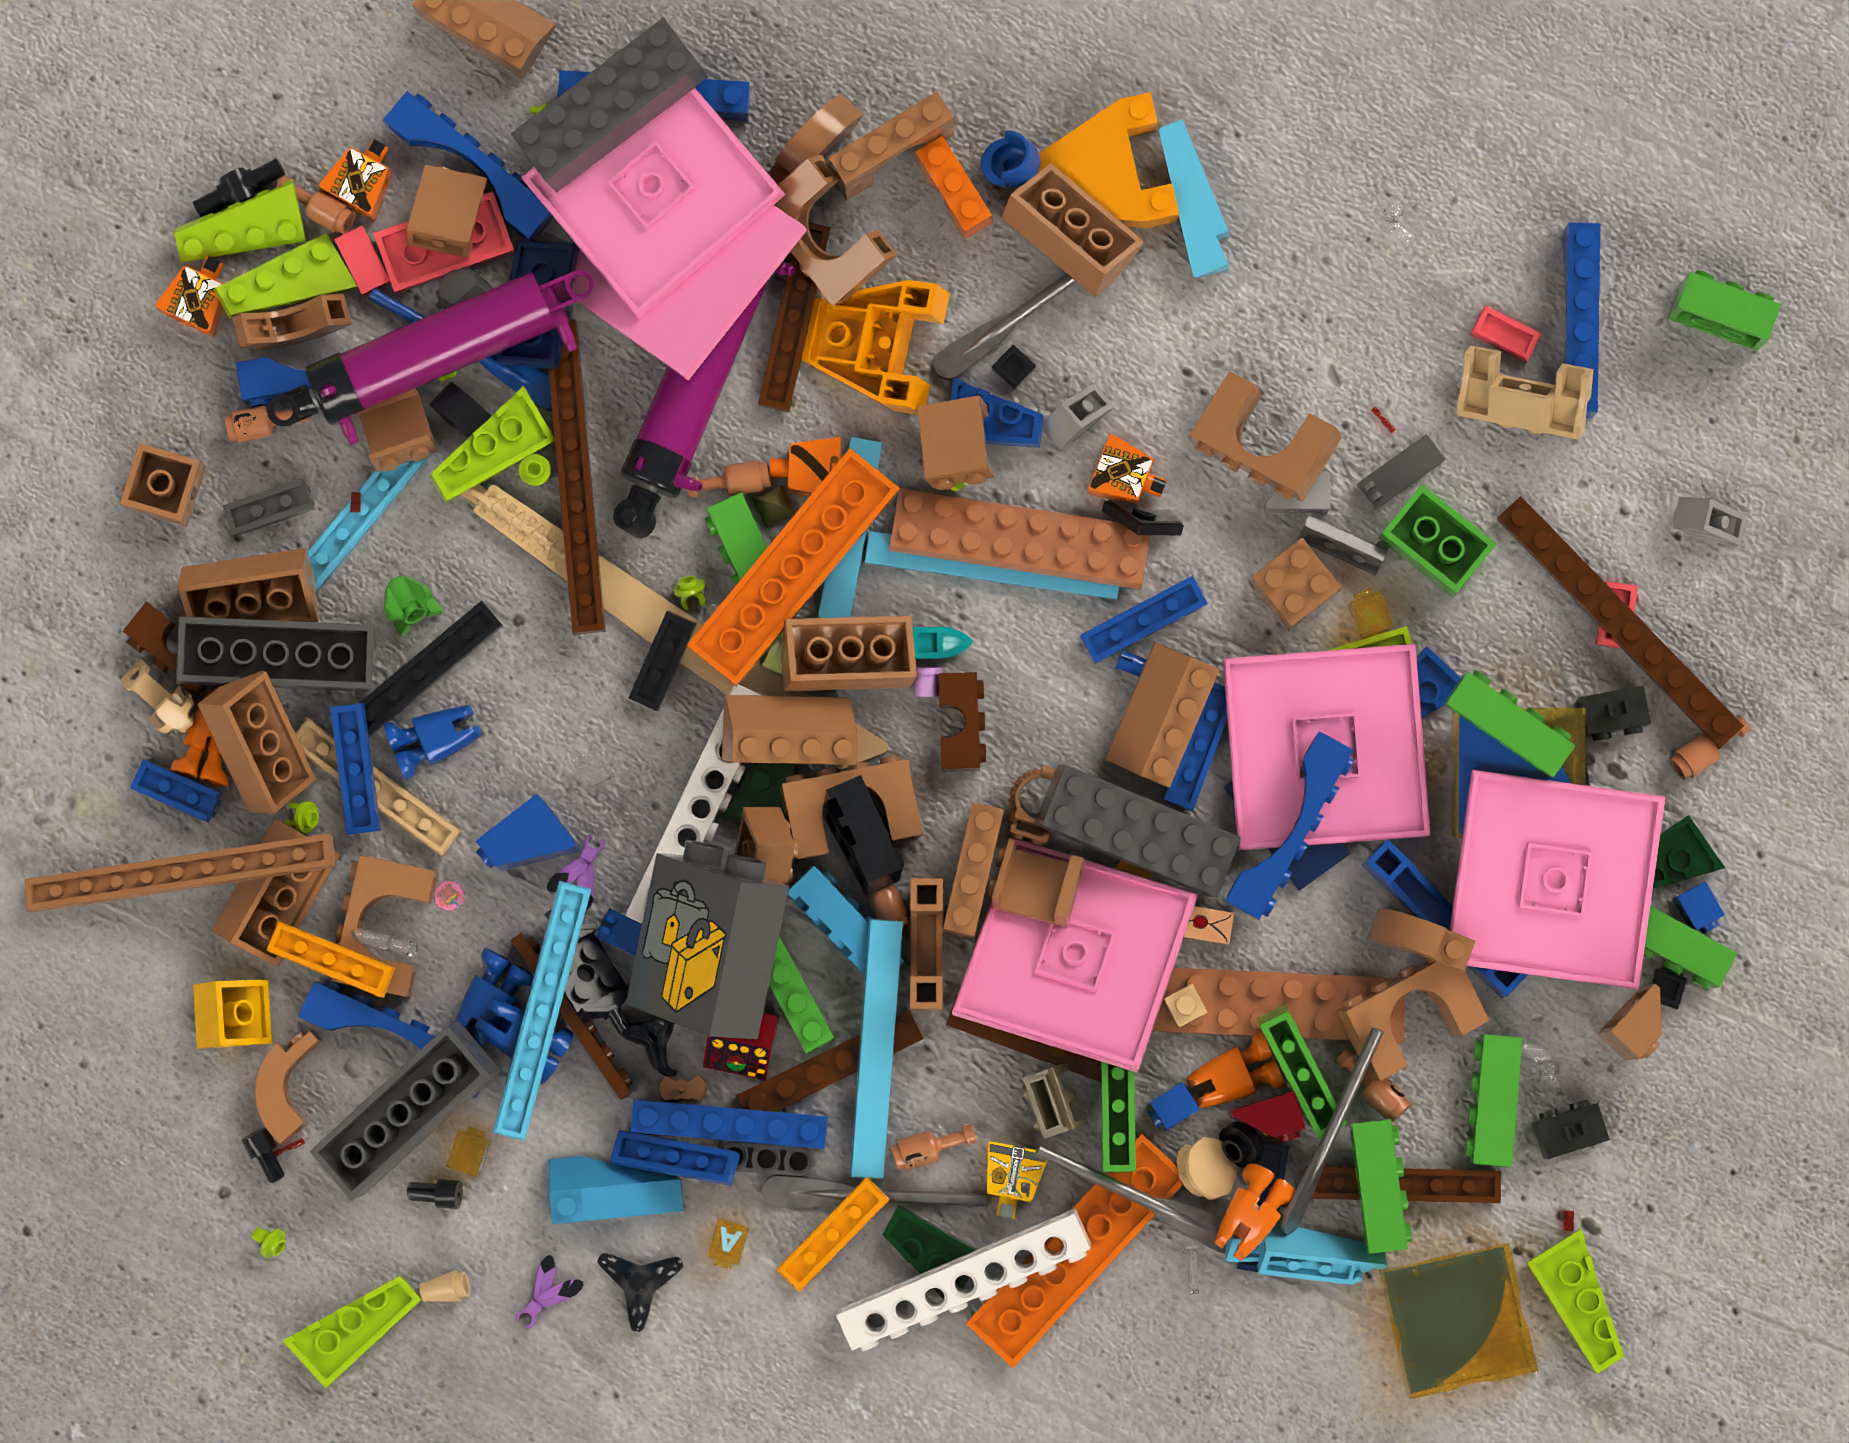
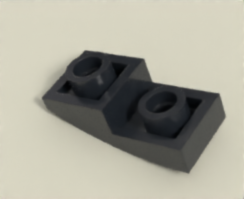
M449 382L429 404L451 427L455 426L467 439L491 417L482 406L453 382Z

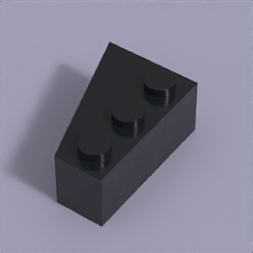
M859 775L827 789L823 817L865 896L900 881L902 868L904 867L903 859L900 853L894 850L890 842L888 831L879 817L862 776Z

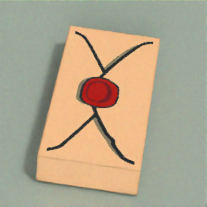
M1194 906L1184 938L1229 945L1234 913Z

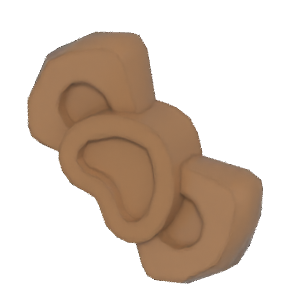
M699 1075L690 1081L685 1079L675 1081L671 1077L665 1076L658 1086L660 1098L666 1103L672 1100L675 1102L681 1100L701 1102L707 1091L706 1083Z

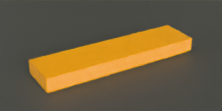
M281 921L277 922L266 950L382 998L386 994L396 969Z
M866 1177L776 1270L800 1292L890 1199Z

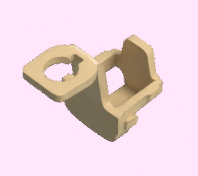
M139 659L121 678L120 681L127 691H135L155 709V712L148 719L153 723L156 730L164 734L172 730H178L182 733L186 732L193 724V720L189 716L194 707L191 693L184 690L180 685L174 692H168L148 674L150 666L144 660ZM139 671V676L135 680H131L133 675Z

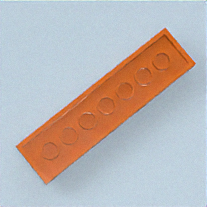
M850 448L689 641L687 647L737 687L783 632L785 619H793L894 498L900 488Z
M1141 1134L1135 1140L1136 1172H1105L1104 1174L1155 1198L1169 1200L1183 1185L1182 1180L1179 1178L1178 1168L1150 1140ZM1094 1184L1072 1208H1076L1091 1242L1090 1250L1086 1251L1087 1256L1072 1263H1069L1068 1259L1056 1264L1057 1269L1045 1275H1039L1036 1272L1026 1276L1028 1281L1017 1287L1010 1288L1009 1285L998 1288V1294L987 1299L965 1324L1014 1368L1155 1216L1150 1209ZM1050 1237L1045 1241L1046 1247L1051 1251H1059L1064 1246L1061 1239L1057 1237ZM1032 1253L1024 1259L1022 1264H1029L1033 1261Z

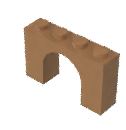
M938 91L828 157L829 166L840 179L836 184L845 199L848 200L873 185L874 174L884 164L905 150L921 143L925 146L942 135L945 140L953 136L954 117Z
M820 154L807 158L778 185L786 195L776 202L774 206L803 224L807 229L790 252L799 262L801 271L817 285L820 296L834 306L850 298L897 256V253L879 230L864 235L841 256L831 255L823 251L814 242L809 230L811 208L824 193L840 180Z
M1229 371L1190 434V437L1196 444L1195 449L1206 457L1211 458L1212 455L1223 459L1221 463L1232 471L1238 472L1239 468L1249 473V479L1261 486H1264L1266 483L1275 487L1274 491L1278 495L1289 501L1294 497L1303 502L1342 439L1341 434L1335 426L1309 413L1291 443L1281 452L1270 456H1256L1245 451L1241 443L1242 429L1262 394L1255 384Z
M898 755L879 759V765L868 767L867 762H859L856 765H848L849 771L837 773L836 768H829L817 771L818 777L805 779L804 774L786 777V783L781 784L779 788L785 817L790 822L792 838L796 839L798 843L797 858H794V861L799 862L824 857L829 854L822 821V809L826 790L859 775L862 776L868 792L875 797L881 807L890 842L894 843L921 837L923 831L908 759L899 760Z
M972 803L943 926V933L972 940L975 938L1004 809Z
M360 855L359 861H353L350 880H354L351 893L347 892L344 898L342 910L347 912L344 924H339L335 942L340 943V946L395 967L396 969L386 993L411 998L417 967L382 959L371 953L362 938V921L367 910L374 903L388 897H400L432 904L439 873L433 870ZM331 979V981L349 985L337 979Z
M911 878L910 1011L943 1012V878Z
M1425 957L1427 962L1418 967L1415 964L1409 965L1398 971L1400 977L1390 982L1388 979L1379 981L1370 987L1372 992L1362 997L1361 994H1357L1343 1002L1345 1007L1336 1012L1358 1056L1372 1026L1384 1031L1366 1071L1370 1080L1381 1081L1408 1066L1393 1037L1390 1027V1016L1395 1003L1400 997L1410 991L1419 990L1434 1000L1452 1035L1463 1036L1490 1021L1465 970L1462 972Z

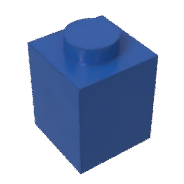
M1706 881L1673 898L1687 925L1696 931L1700 929L1703 934L1719 926L1720 924L1717 919L1725 915Z
M1183 1082L1148 1103L1152 1109L1147 1113L1157 1128L1163 1126L1165 1130H1168L1198 1111L1199 1107Z

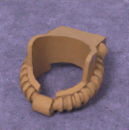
M1043 765L1040 770L1037 768L1033 771L1028 770V773L1024 772L1023 776H1019L1018 780L1013 783L1014 786L1011 787L1012 791L1009 793V803L1011 804L1009 808L1012 811L1008 816V821L1012 824L1010 833H1013V838L1023 840L1024 837L1032 839L1031 843L1042 846L1043 843H1047L1049 836L1055 834L1034 825L1036 819L1028 816L1023 811L1019 796L1027 783L1038 780L1039 777L1052 780L1056 768Z

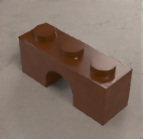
M146 601L123 630L129 636L126 643L140 654L144 649L154 656L151 662L164 673L171 669L177 674L178 654L171 653L167 647V637L176 624ZM180 684L190 693L194 688L202 693L208 686Z
M977 672L938 673L939 708L956 709L965 718V727L960 734L953 737H941L942 772L980 771V763H986V744H979V731H985V712H978V699H984L983 680H977Z

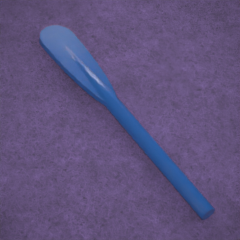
M375 288L369 296V300L410 323L425 318V316ZM497 354L479 361L487 371L509 388L517 392L524 386L534 404L545 410H552L549 375L533 367L499 365L496 362Z

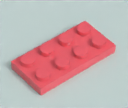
M493 191L483 195L472 233L470 258L408 245L406 229L409 221L374 233L395 294L444 278L451 271L461 270L463 267L472 268L515 252Z

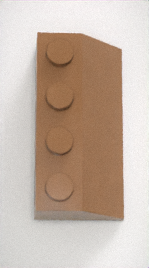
M415 0L413 8L419 17L523 79L556 28L555 23L516 0Z
M1051 163L1009 196L1002 216L1003 220L1094 297L1098 296L1116 281L1144 244L1141 238Z
M307 548L182 567L178 591L186 617L318 622L319 620L315 579Z
M878 616L785 619L781 658L784 692L909 688L917 678L912 617Z
M1154 642L1104 760L1170 788L1220 669Z
M260 671L220 686L198 703L248 812L275 814L316 780L266 671Z
M724 695L722 759L737 763L856 765L857 728L850 698Z
M274 819L260 844L308 836ZM334 851V862L336 863L340 854ZM332 868L238 882L211 931L277 967L282 957L266 951L277 922L281 921L299 928Z

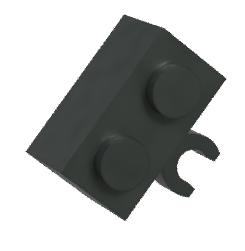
M1644 686L1583 696L1576 700L1583 738L1592 736L1593 742L1611 739L1612 732L1624 731V736L1643 733V727L1651 724Z
M1588 1099L1569 1104L1571 1110L1559 1114L1556 1108L1538 1114L1540 1120L1532 1122L1544 1159H1551L1610 1140L1598 1103L1589 1104Z

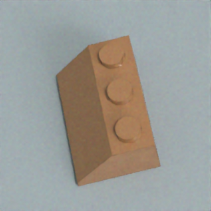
M1656 984L1640 987L1597 1033L1625 1061L1643 1059L1644 1057L1647 1059L1660 1045L1656 1040L1662 1035L1660 988Z

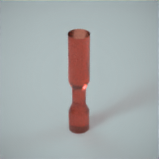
M1375 406L1371 411L1379 417L1382 424L1393 434L1396 429L1382 416L1379 409Z
M301 1138L273 1152L277 1157L285 1151L304 1145L305 1142Z

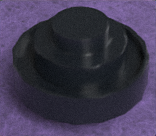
M1232 1122L1221 1130L1219 1140L1223 1142L1222 1150L1230 1161L1236 1163V1166L1245 1168L1247 1164H1256L1263 1156V1147L1260 1137L1254 1129L1242 1122Z

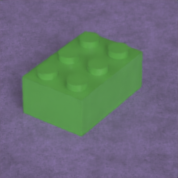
M1696 270L1695 273L1690 271L1679 285L1668 319L1758 351L1769 340L1781 304L1774 302V297L1766 293L1756 292L1754 295L1743 291L1744 287L1738 283L1726 281L1724 284L1713 280L1714 276L1710 273Z
M1423 484L1420 485L1378 538L1381 541H1385L1389 548L1452 598L1497 545Z

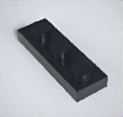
M669 610L666 611L628 697L629 699L659 711L697 623Z

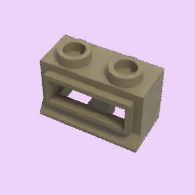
M1068 1063L1023 1077L1025 1083L1022 1087L1023 1095L1028 1102L1032 1103L1035 1112L1033 1124L1037 1132L1042 1133L1044 1139L1088 1124L1087 1118L1078 1121L1074 1120L1069 1103L1077 1100V1094L1073 1088L1064 1091L1058 1072L1069 1069ZM1042 1079H1044L1048 1094L1050 1096L1059 1123L1058 1126L1055 1121L1045 1088L1043 1086Z

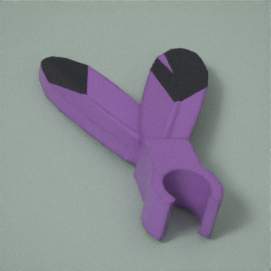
M592 833L585 838V847L580 856L581 858L576 859L554 874L547 884V891L556 892L559 881L571 884L577 879L578 886L591 889L586 909L591 907L595 897L592 863L598 852L605 846V839L600 840L601 843L598 848H591L589 840L593 837Z
M551 1255L546 1256L539 1265L534 1287V1300L516 1315V1320H519L523 1313L531 1315L532 1321L529 1325H526V1329L531 1328L535 1324L536 1317L542 1311V1307H548L572 1298L584 1286L583 1281L571 1279L552 1287L556 1265Z

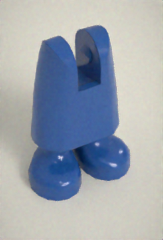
M471 705L435 711L413 718L412 723L414 727L408 729H401L393 722L383 724L393 752L401 750L416 741L421 743V746L418 748L394 754L405 780L414 776L416 766L427 759L431 766L470 745L482 735L479 725L466 728L460 732H456L453 725L474 715Z
M485 947L481 953V958L486 965L483 977L474 975L455 1020V1023L460 1021L465 1028L470 1025L472 1018L476 1020L480 1018L498 1028L503 1017H498L493 1011L486 1008L490 1000L494 999L516 1006L519 1000L513 996L514 993L521 986H531L534 977L532 973L513 963L501 988H497L495 984L511 961ZM477 1030L474 1039L480 1046H483L488 1040Z
M491 999L486 1008L493 1011L498 1017H503L499 1027L495 1028L493 1024L487 1023L480 1018L474 1027L497 1049L512 1059L524 1010ZM562 1028L553 1033L549 1051L560 1058L563 1057L572 1041L573 1031L568 1028ZM547 1055L540 1084H544L559 1064V1061L550 1055Z

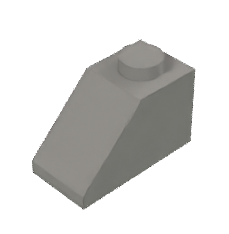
M1093 383L1060 404L1043 422V430L1048 438L1061 450L1079 438L1110 412L1114 406Z
M1322 469L1303 502L1294 497L1289 501L1275 492L1266 501L1264 512L1327 514L1330 510V471H1323Z
M1679 497L1674 514L1673 528L1691 536L1740 546L1747 515L1710 498Z

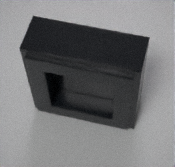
M1013 344L991 369L1015 390L1036 368V365Z
M1655 969L1650 985L1656 984L1660 988L1661 1005L1677 1010L1687 978Z

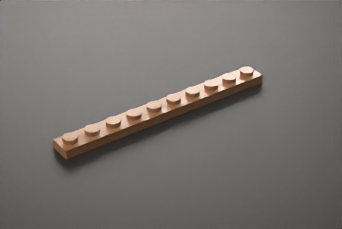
M322 834L25 879L26 911L34 913L335 868L333 836Z

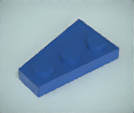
M955 377L953 378L950 400L980 395L986 403L988 417L983 418L986 444L1040 448L1044 416L1041 413L1010 400L997 397L984 389L971 386Z
M1427 646L1416 657L1421 718L1445 706L1443 702L1460 679Z

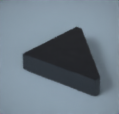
M1111 500L1104 501L1103 513L1137 535L1181 536L1184 527L1182 522L1156 521L1157 515L1133 508L1130 513Z

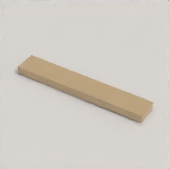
M306 718L295 733L305 756L340 781L334 737L309 718ZM373 766L378 810L443 857L462 831Z

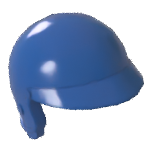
M1005 131V138L991 143L986 148L981 157V170L984 177L995 185L1004 186L1005 188L1021 187L1038 173L1040 155L1033 143L1024 136L1014 131Z

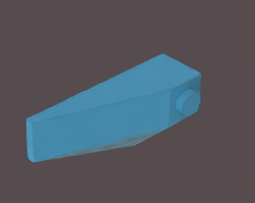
M583 1156L549 1159V1195L552 1224L684 1211L681 1179L615 1165Z

